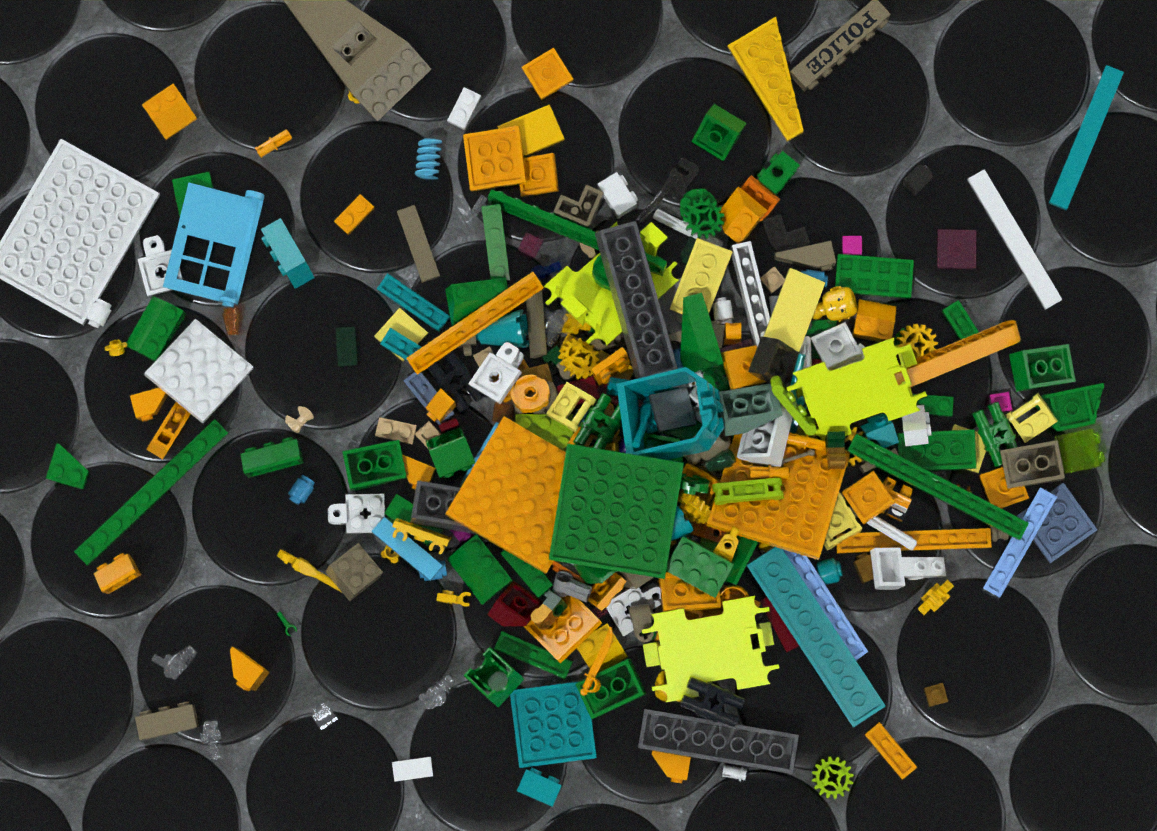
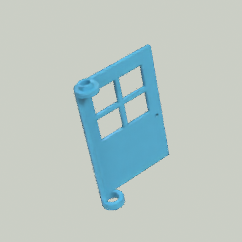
M188 183L163 288L222 302V306L229 308L238 305L265 195L247 190L245 197ZM187 235L210 241L205 260L183 255ZM213 242L236 247L231 267L209 262ZM181 259L204 264L199 284L177 279ZM207 266L230 271L225 291L203 286Z

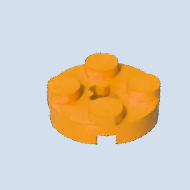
M525 375L516 381L514 388L512 387L511 397L514 405L522 413L537 412L549 404L550 389L543 378H538L536 375ZM529 390L536 392L532 397L526 395Z

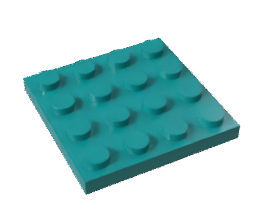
M578 682L518 689L510 694L519 768L596 758L592 719L575 685Z

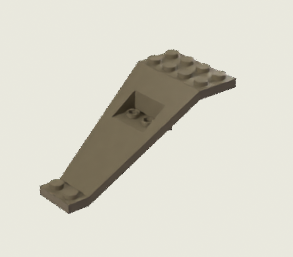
M282 0L350 93L376 121H379L431 70L428 64L407 41L346 0ZM362 34L363 39L359 41L358 35ZM349 47V52L345 54L344 49Z

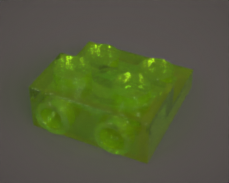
M1095 429L1055 436V441L1058 440L1064 474L1103 467L1102 462H1105V456L1103 451H1099L1098 446L1101 443V436Z

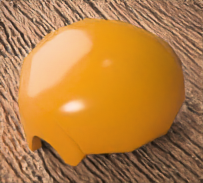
M727 586L720 594L721 607L723 608L722 601L749 597L748 593L741 586Z

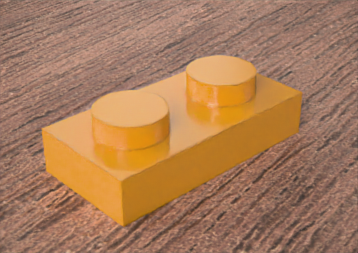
M360 194L334 222L349 235L374 209V206Z

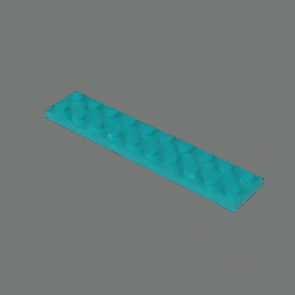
M773 547L748 563L747 567L851 725L855 727L884 708L885 704L783 549Z

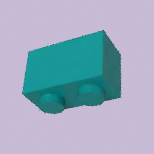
M532 767L530 771L526 770L517 791L553 807L562 785L558 784L560 780L550 775L548 779L542 777V772Z

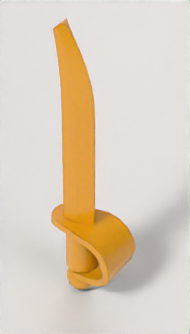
M609 627L603 645L589 673L584 674L587 678L582 686L583 688L580 690L582 696L587 695L588 692L596 693L601 687L600 681L595 677L611 646L612 627ZM594 681L595 687L592 690H590L592 683Z

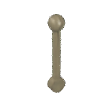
M809 449L808 452L783 459L781 466L786 462L808 455L814 456L815 450Z

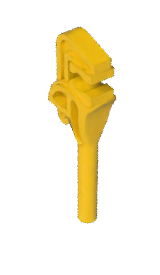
M280 549L277 556L285 564L289 562L294 570L306 576L314 577L341 592L329 576L319 572L309 561L301 557L297 558Z

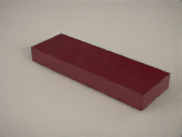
M768 597L760 600L763 608L769 607V611L765 613L786 653L798 647L799 644Z

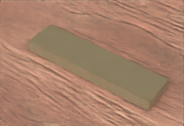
M415 205L398 210L397 213L422 283L440 277Z
M542 290L526 300L530 358L547 355Z

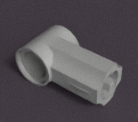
M559 571L556 573L552 592L559 597L569 595L587 602L593 587L574 580L572 575L566 571Z

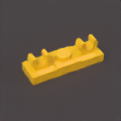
M398 518L394 520L392 526L397 528L393 532V538H396L398 532H402L404 534L402 541H405L408 538V533H410L418 541H433L429 546V550L432 551L434 545H438L440 547L439 554L444 552L445 546H448L451 540L449 536Z

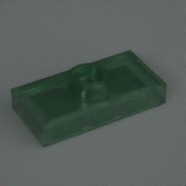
M355 327L336 328L338 366L358 365Z

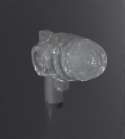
M543 305L545 329H547L545 330L546 346L552 348L553 344H555L553 341H556V338L559 337L557 334H561L568 317L564 315L562 310L552 312Z
M189 645L185 647L186 651L181 650L183 654L179 651V655L171 656L168 654L164 659L155 654L151 661L164 667L163 673L166 677L176 680L179 674L188 667L186 662L190 664L188 659L192 661L191 656L195 658L197 652Z
M446 675L442 678L444 681L440 680L436 684L439 687L432 686L427 690L426 694L421 693L419 695V700L425 702L426 709H433L437 705L441 706L446 701L445 692L449 694L448 690L451 691L449 686L454 687L455 683L450 676Z
M216 721L204 722L203 733L200 734L202 743L209 745L205 749H210L207 753H211L209 755L211 760L222 758L221 753H223L222 751L219 752L222 747L218 748L222 744H217L221 739V733L217 728L218 723Z

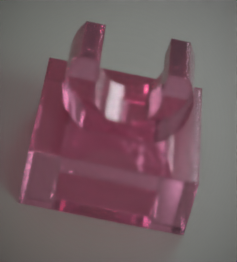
M526 232L518 247V251L535 259L543 244V240Z

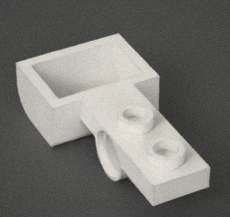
M874 548L870 550L874 585L877 590H895L904 587V578L918 580L923 578H943L946 576L944 557H902L901 548Z

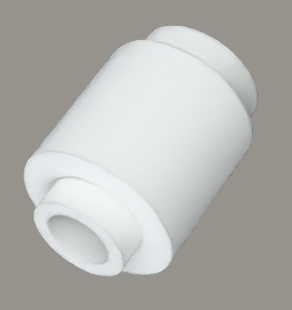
M726 297L715 299V303L712 305L715 321L721 322V325H724L726 322L733 323L732 319L734 317L731 301L727 300Z
M97 299L87 315L88 324L95 328H99V326L104 327L112 305Z

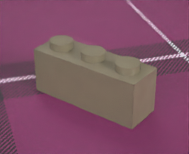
M183 702L177 704L178 708L170 709V706L158 708L159 712L151 713V710L140 712V716L135 717L139 740H147L199 728L195 705Z

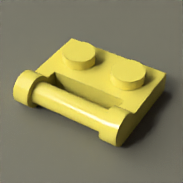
M566 382L546 414L571 431L576 432L582 418L590 406L595 404L596 399ZM580 398L585 401L572 421L568 420L567 418Z
M1038 393L1033 396V399L1014 412L1010 411L1006 414V417L1009 418L1010 423H1012L1025 443L1058 422ZM1036 405L1040 407L1041 410L1020 423L1017 419Z

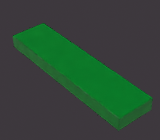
M502 631L494 648L499 652L563 679H566L573 662L565 659L559 663L547 650Z

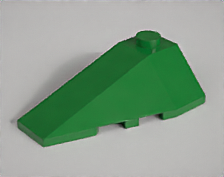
M702 293L683 297L680 359L683 368L687 367L696 374L723 367L724 364Z

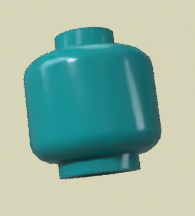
M834 558L821 560L816 564V571L825 585L839 582L840 576H843L841 564L839 561L836 562Z

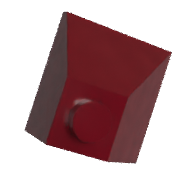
M513 581L497 599L487 615L502 626H527L531 621L532 612L539 608L543 602Z

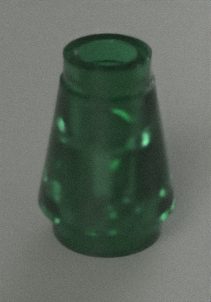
M727 449L707 461L706 467L709 472L729 468L736 463L733 452Z

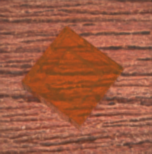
M495 403L492 422L500 423L503 416L512 420L514 406Z

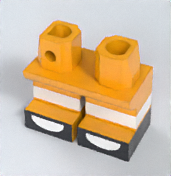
M887 477L882 484L895 501V504L888 508L885 515L902 522L912 499L910 497L913 489L903 485L900 492L897 493L893 491L897 481Z

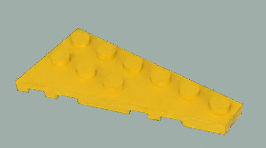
M774 17L729 44L727 48L788 142L803 133L804 130L797 108L777 19Z

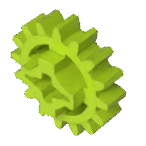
M828 757V762L821 759L822 765L815 764L818 770L812 771V774L816 775V777L811 779V781L817 783L813 788L820 789L819 795L826 793V798H829L830 794H832L833 798L837 799L838 793L843 797L844 790L850 791L847 787L848 784H853L849 778L853 777L854 774L848 773L851 766L845 767V760L839 763V757H836L834 761H832L831 757ZM830 765H837L841 769L833 770ZM823 769L825 772L824 778L820 780V772ZM829 772H831V774L837 775V777L835 778V783L833 781H828V778L830 777ZM845 775V782L842 786L840 784L841 777ZM827 785L833 786L835 791H829L824 787Z

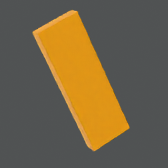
M880 722L864 734L902 780L917 768Z

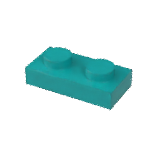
M392 328L388 330L380 345L406 361L407 357L422 348Z

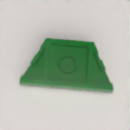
M1104 383L1042 395V399L1058 421L1051 427L1056 432L1094 425ZM1038 405L1035 406L1038 411L1041 410Z

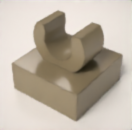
M473 336L458 347H463L465 356H471V346H477L476 336Z

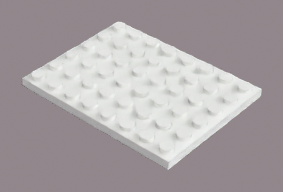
M60 139L0 241V279L84 326L93 303L100 299L160 194Z

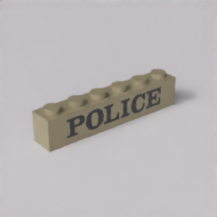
M872 0L790 71L791 78L804 92L808 88L812 90L818 85V80L822 76L826 78L832 73L833 70L831 68L836 64L840 66L847 59L846 55L850 52L855 53L861 47V42L864 40L869 41L875 35L874 31L876 29L884 28L889 23L890 13L878 0Z

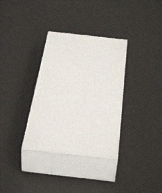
M431 757L392 762L394 782L433 776Z

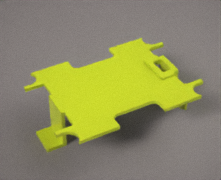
M617 222L614 223L611 227L618 226ZM652 222L640 232L644 251L656 256L658 246L668 237ZM599 253L580 271L574 272L566 266L544 285L552 294L545 303L549 305L557 297H560L563 300L560 304L582 326L587 323L595 330V333L586 342L590 344L595 339H601L607 346L622 333L611 291L600 287L592 277L593 263L601 255ZM675 261L665 270L663 276L651 272L658 299L679 281V279L674 278L671 274L672 269L677 265Z
M894 338L862 348L863 360L841 368L828 370L825 362L793 372L797 377V381L794 385L786 388L788 392L797 389V398L800 396L804 397L812 418L815 417L819 427L814 435L819 436L821 440L825 441L827 432L845 431V436L852 434L850 429L851 423L879 413H885L888 420L891 421L920 411L916 403L920 398L926 397L927 394L925 391L913 396L910 388L912 384L907 367L917 364L911 345L897 347L894 345ZM897 354L899 355V359H900V362H901V365H900V366H899L898 360H897V358H896V355H897ZM901 371L905 381L898 385L894 374Z
M755 596L722 601L723 613L715 616L688 620L685 617L684 608L651 614L654 618V624L650 628L642 629V633L658 631L660 643L658 641L643 644L646 667L660 665L662 670L665 669L667 684L653 686L652 691H665L667 694L666 702L681 700L683 695L691 698L699 697L697 691L687 688L690 677L703 682L734 678L737 690L770 684L767 675L771 670L779 669V664L765 667L762 662L761 652H766L765 646L774 645L770 622L756 624L754 616L756 613L768 612L769 607H757L754 603ZM757 633L760 648L752 649L750 635Z

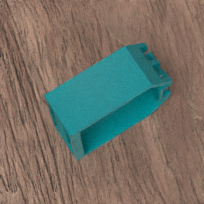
M687 367L617 384L626 453L670 460L709 451L725 428L723 418H718V413L724 411L723 404L719 402V390ZM696 382L703 425L696 436L691 439L645 449L644 440L642 439L640 447L634 448L632 443L640 426L637 396Z

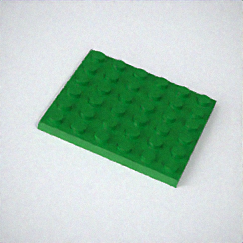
M568 443L549 560L665 579L684 462Z

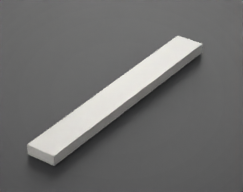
M985 169L968 178L969 184L1044 309L1046 310L1062 300L1061 296Z

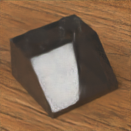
M761 336L748 372L769 383L773 376H779L782 379L783 387L787 389L786 387L790 385L799 352L779 339Z

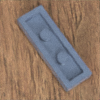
M414 372L404 380V383L426 409V406L437 391L422 373L417 375ZM452 411L441 423L436 420L437 424L446 422L454 415V412Z

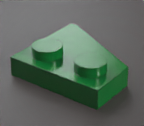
M57 443L46 479L84 490L89 471L62 445Z

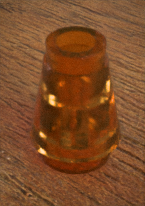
M239 308L223 309L224 313L222 316L227 335H239L241 316Z

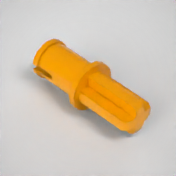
M284 130L273 138L269 137V140L255 147V149L262 158L271 151L278 150V147L291 140L292 136L288 130Z
M789 432L787 444L804 447V450L806 447L820 451L825 450V441L810 438L808 435L804 436Z
M768 465V467L752 466L750 467L749 474L751 478L788 479L789 468L788 466L771 467V465Z

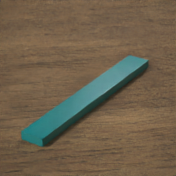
M1108 65L1105 66L1049 204L1067 210L1124 72Z

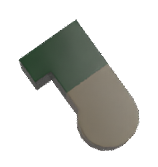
M556 345L547 355L542 357V360L546 364L548 363V365L552 362L560 371L561 378L565 381H571L576 375L574 374L571 377L570 371H563L566 367L560 365L562 359H559L558 356L561 352L559 351L560 348Z

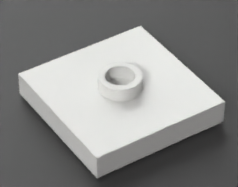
M846 322L811 337L812 344L821 361L825 362L828 370L835 369L862 356V352Z

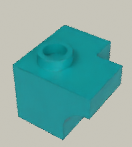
M885 413L868 418V423L861 426L868 440H876V443L883 448L899 443L893 422L888 420Z

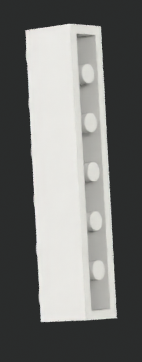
M751 241L732 245L730 251H733L732 259L754 346H757L760 359L774 356L778 353L777 345L762 339L770 316Z

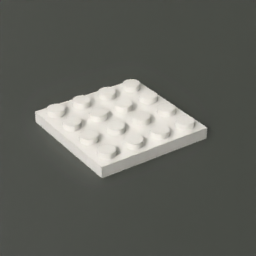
M195 319L151 365L144 375L196 419L204 423L248 376L254 367Z

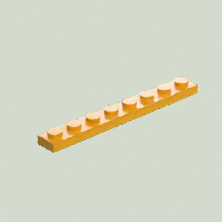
M531 272L406 358L418 375L544 287L535 273Z
M991 528L902 531L917 540V545L913 550H909L882 532L858 533L837 544L836 552L863 553L870 552L874 548H901V551L991 548ZM840 533L836 535V539L846 533Z

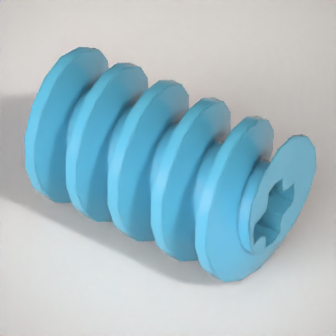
M425 138L418 142L421 148L417 149V153L420 154L416 158L419 161L416 164V168L419 170L415 171L417 177L432 180L438 179L433 174L439 173V170L434 169V167L440 166V163L436 162L435 159L441 158L440 155L436 154L437 151H441V148L436 146L442 143L441 140Z

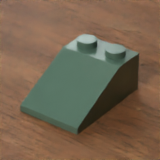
M771 384L719 392V402L723 404L724 409L719 414L724 420L725 436L746 433L783 416L780 401L773 394Z

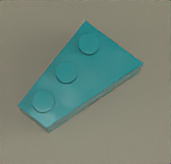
M281 218L261 229L264 234L261 237L266 247L271 246L272 251H270L272 258L275 262L279 260L281 264L278 266L283 276H288L295 289L315 278Z

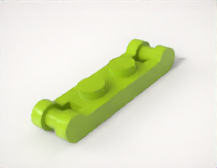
M773 376L770 380L773 394L807 435H814L817 431L815 419L806 415L805 408L801 404L798 405L796 403V398L791 391L787 392L782 385L781 377Z
M781 478L724 482L712 485L713 492L716 495L714 498L715 505L769 499L781 500L784 498V493L781 491ZM768 487H773V491H768ZM728 490L729 495H723V491Z

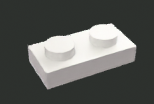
M464 87L447 122L465 130L481 95Z

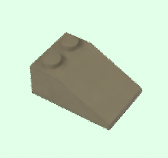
M1058 440L1000 450L1007 489L1045 484L1065 479Z

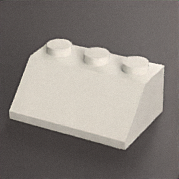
M782 404L780 405L783 416L742 434L737 453L738 459L768 467V465H771V467H781L793 418Z

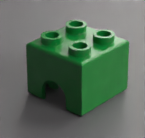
M461 427L425 441L440 478H449L455 474L454 472L469 470L475 464Z
M489 647L483 653L485 659L482 665L477 669L470 668L463 676L499 708L521 684L524 678Z

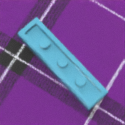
M384 517L372 530V533L431 581L443 568V565L409 537L402 541L404 537L402 532H398L396 538H393V532L397 528L392 527L393 524Z

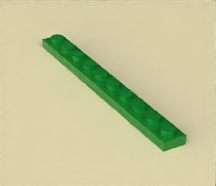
M491 189L488 195V205L500 204L501 210L599 250L595 237L596 232L591 228L582 227L572 220H565L558 217L555 213H548L541 210L538 206H531L518 198H512L501 191ZM645 252L650 272L663 276L667 261L659 256H653Z
M214 419L74 552L89 566L229 433Z
M855 434L847 452L1019 541L1029 524L858 434Z

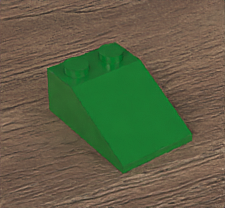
M1069 344L1023 350L1009 354L1016 392L1076 382Z
M399 440L342 451L350 491L407 478Z
M626 659L597 673L595 678L600 681L601 687L596 693L588 692L587 695L582 696L580 690L583 688L585 680L575 684L591 719L647 694L631 659ZM594 681L592 683L590 690H592L595 687Z

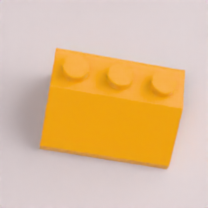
M232 647L230 653L233 677L238 680L236 684L243 690L256 691L270 672L240 649Z

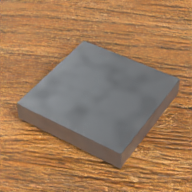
M687 387L649 396L659 433L697 424Z

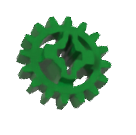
M700 198L699 203L693 200V206L687 205L686 207L689 212H684L683 216L687 217V219L683 220L684 224H688L686 231L691 229V236L696 233L699 239L703 235L708 240L709 234L715 237L714 231L720 232L721 228L719 225H724V221L720 220L724 218V214L719 213L722 207L716 208L717 202L715 201L711 204L710 198H707L706 202H703V199ZM699 207H707L706 209L702 210L698 209ZM713 212L716 214V222L712 219ZM708 213L707 221L704 220L700 223L701 217H704ZM691 215L696 219L695 225L691 222ZM702 228H709V230H706V231H702L701 229H702Z

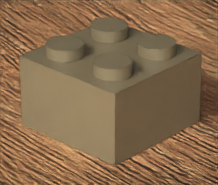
M357 543L330 564L325 573L346 598L351 601L377 581L383 571L361 545Z

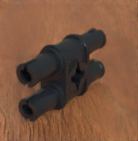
M453 350L444 356L452 367L450 373H446L438 361L429 366V369L437 379L436 384L455 401L456 408L461 413L469 408L460 394L462 389H467L475 402L480 401L485 395L469 385L473 375L467 368V364L461 362ZM453 377H456L457 379L461 378L459 380V385H457L456 383L451 384L453 382Z
M690 677L687 688L702 693L703 698L698 701L683 695L680 706L694 711L697 716L700 715L713 720L714 723L719 721L735 727L738 716L723 711L722 706L727 703L742 709L745 698L731 693L728 688L725 689L712 684L711 681L706 683ZM714 697V701L717 703V705H713L711 707V703L708 701V699H712Z

